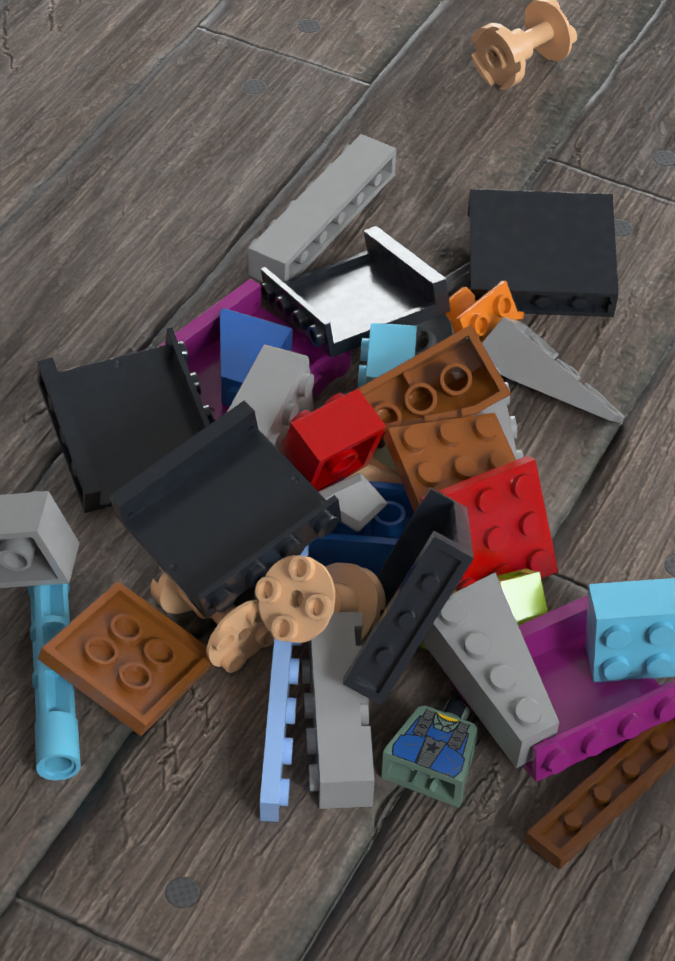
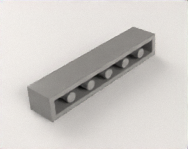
M362 134L351 145H346L342 154L333 163H329L325 167L324 172L315 181H311L305 191L296 200H292L287 209L277 219L271 221L267 230L258 239H254L249 244L246 253L248 275L263 281L260 269L266 267L282 282L300 276L395 176L397 148Z

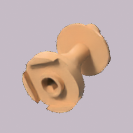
M534 0L529 3L525 10L524 18L526 31L521 29L510 31L501 24L489 23L474 32L471 44L475 43L476 52L472 54V59L478 73L485 82L491 86L496 83L501 86L499 88L501 90H506L518 84L525 75V61L531 58L534 48L548 60L560 61L569 55L572 44L577 41V33L574 27L569 25L557 0Z
M292 555L279 560L269 569L266 576L257 582L255 594L259 600L260 615L265 626L274 638L286 642L303 643L314 639L327 627L333 613L362 612L363 629L361 645H363L377 624L381 610H385L386 605L383 586L377 576L370 570L362 568L357 564L339 562L324 567L321 563L307 556Z
M164 571L158 583L154 579L152 580V597L166 612L180 614L193 610L200 618L205 619ZM258 599L245 602L238 607L232 604L224 612L219 613L217 611L209 617L216 622L217 627L211 634L206 647L207 658L213 665L223 667L228 673L236 672L257 651L274 643V636L267 629L261 618Z

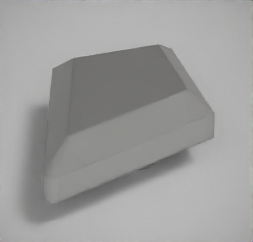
M357 473L319 491L326 500L333 495L339 499L342 518L340 523L356 532L360 531L388 504L361 473Z

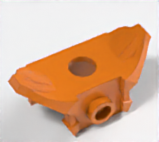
M501 281L477 302L475 301L476 296L467 287H462L449 297L451 311L445 313L453 324L454 333L472 325L482 343L503 317L514 320L524 318V312H519L516 309L506 281Z

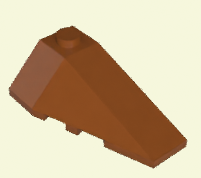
M472 325L467 326L358 388L387 426L384 433L388 428L476 415L511 395Z

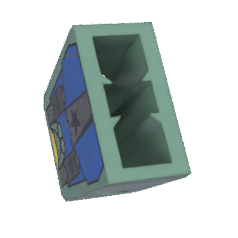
M451 699L446 702L442 711L425 705L418 707L385 747L381 778L459 808L474 757L478 727L474 723L466 721L470 714L467 705L459 700Z

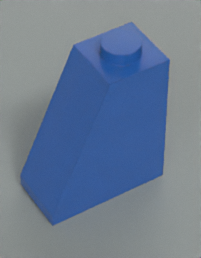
M225 308L221 310V404L231 406L264 344L292 352L293 328Z

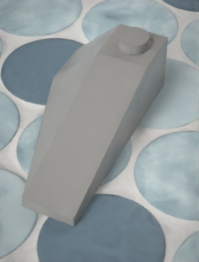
M503 317L483 341L484 348L495 367L500 369L502 376L609 421L621 423L625 418L594 387L588 383L584 385L578 380L581 378V374L572 366L559 358L555 361L554 359L559 353L525 323Z

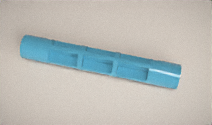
M69 584L28 586L32 623L30 626V639L33 645L34 666L32 685L35 689L36 721L34 723L36 770L41 777L55 781L71 778L81 769L74 686L38 660L41 648L70 624Z

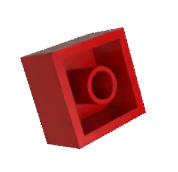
M359 389L346 395L338 393L330 397L321 408L313 412L309 410L302 411L290 421V427L285 439L281 443L280 452L319 492L367 467L387 426Z

